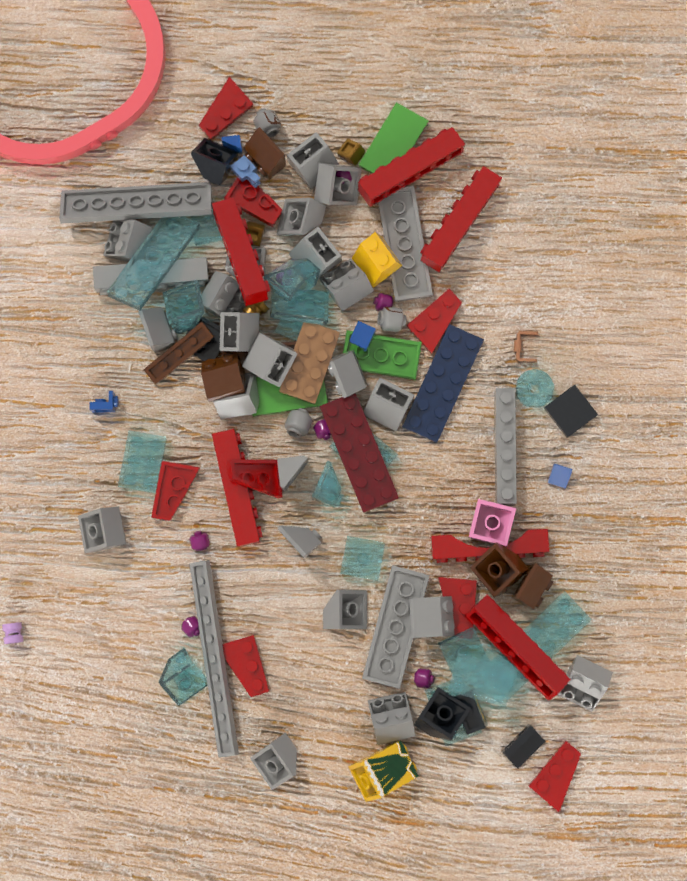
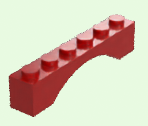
M548 529L527 530L518 539L504 547L516 553L520 558H525V554H533V557H545V553L549 552ZM452 535L430 537L432 560H436V563H448V559H456V562H467V558L474 557L475 561H477L489 549L468 545Z

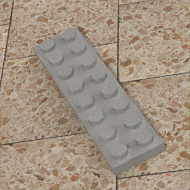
M210 182L61 191L59 219L60 223L64 224L212 215V185Z

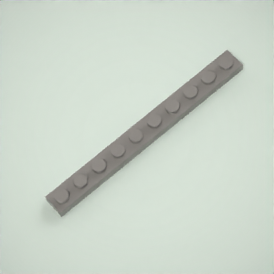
M210 560L190 563L218 758L239 755Z

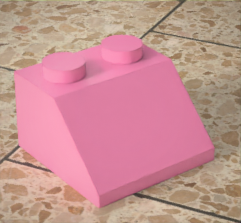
M478 499L469 538L491 544L497 542L502 546H507L516 508Z

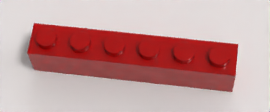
M453 127L448 130L443 129L436 137L426 139L422 145L409 149L401 157H395L388 165L378 167L371 175H364L358 182V191L369 207H372L462 154L465 143Z
M485 166L480 171H475L471 178L473 180L471 185L464 187L461 192L462 198L455 200L451 207L453 211L450 215L446 214L441 221L442 227L439 230L435 229L430 237L433 240L429 245L426 243L420 252L422 254L420 261L439 273L501 183L502 177Z
M234 197L212 203L213 215L245 305L248 306L268 300L267 292H270L268 281L263 280L264 270L262 265L257 263L259 257L256 249H252L253 240L251 234L247 235L246 233L248 227L246 220L241 219L242 210L240 204H236Z
M235 429L213 433V443L237 547L260 543L263 533L261 526L256 524V519L259 516L257 508H253L251 500H255L253 490L228 480L226 461L230 459H245L244 451L240 452L239 444H242L240 433H236Z
M488 594L465 615L548 701L558 695L571 680Z

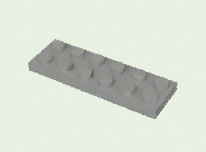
M408 186L378 202L384 240L403 265L391 274L395 302L433 296L428 265L420 261L422 257L420 252L424 247L415 190L414 186Z
M392 565L362 679L400 689L413 641L409 599L424 598L430 575Z

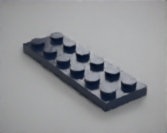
M449 324L402 428L435 443L438 442L484 339Z

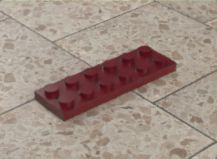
M356 393L321 405V412L363 513L399 499Z

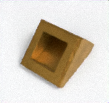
M347 138L337 154L356 166L365 154V149L361 144Z
M247 221L248 230H246L247 235L251 234L253 245L260 247L265 225Z

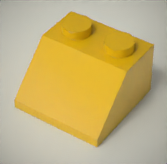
M376 232L360 243L351 258L366 274L372 288L403 266L384 238Z

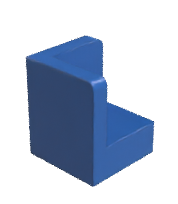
M358 321L349 340L350 343L363 348V351L367 352L376 333V328Z

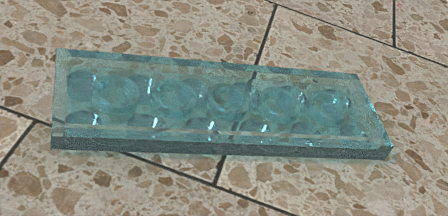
M185 216L161 218L108 289L107 296L141 311L201 228L200 223Z
M563 591L524 629V632L537 643L546 655L552 658L592 619ZM501 652L480 671L507 701L529 681Z

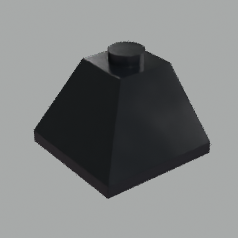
M204 138L192 150L191 156L204 179L209 180L212 184L221 185L227 179L231 171L230 165L235 162L239 152Z
M437 687L414 726L431 737L451 741L471 708Z

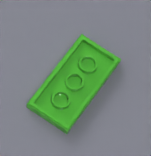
M396 102L360 161L359 167L372 174L378 167L388 165L395 157L405 155L409 149L415 146L429 120Z
M346 331L343 353L354 349L362 372L416 380L422 342L374 335L367 352H365L363 348L350 343L349 340L353 331Z
M256 377L259 405L257 413L252 414V416L298 410L299 408L320 407L328 403L325 382L323 380L314 405L280 393V387L260 377Z

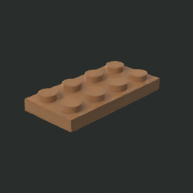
M304 319L294 347L298 354L282 382L279 392L315 405L340 332Z

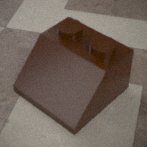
M260 127L256 129L244 146L245 156L252 163L254 162L258 167L257 171L262 177L266 176L270 180L286 166L285 154Z
M238 352L201 362V376L208 402L245 392V369L242 367L243 364Z
M497 542L470 567L494 598L505 594L530 570L516 553Z
M537 563L530 565V570L525 574L512 596L513 599L531 610L535 607L539 608L544 599L541 597L545 590L549 591L554 582L551 580L553 575Z

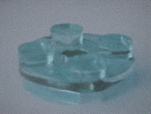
M532 369L526 371L516 382L517 398L527 407H542L553 396V381L542 370ZM531 384H533V385H536V384H537V385L539 386V387H538V390H539L538 393H537V392H533V393H532V392L530 391V390H531V387H530Z

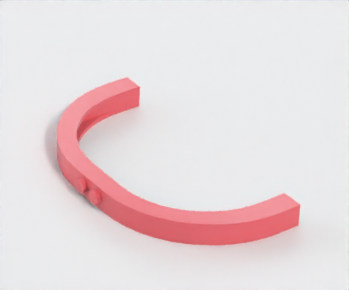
M126 0L144 31L147 49L146 63L141 80L127 101L111 114L79 133L61 141L30 144L12 140L0 134L1 157L19 163L38 165L67 161L91 149L99 148L102 145L101 143L106 140L116 138L118 133L129 127L145 112L159 89L164 73L166 55L163 32L156 12L149 0Z

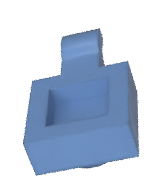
M245 155L230 165L232 172L242 182L247 179L254 188L261 184L259 181L260 177L255 173L257 168Z

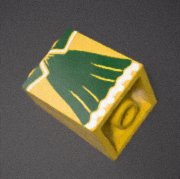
M401 741L392 743L348 766L365 802L380 799L419 777L417 767L410 760L408 749Z

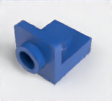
M109 391V402H106V399H95V402H90L89 410L92 413L115 412V407L119 405L118 396H115L114 391Z

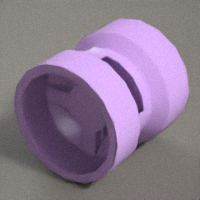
M22 622L2 625V630L5 632L4 644L24 642L20 631L22 629Z

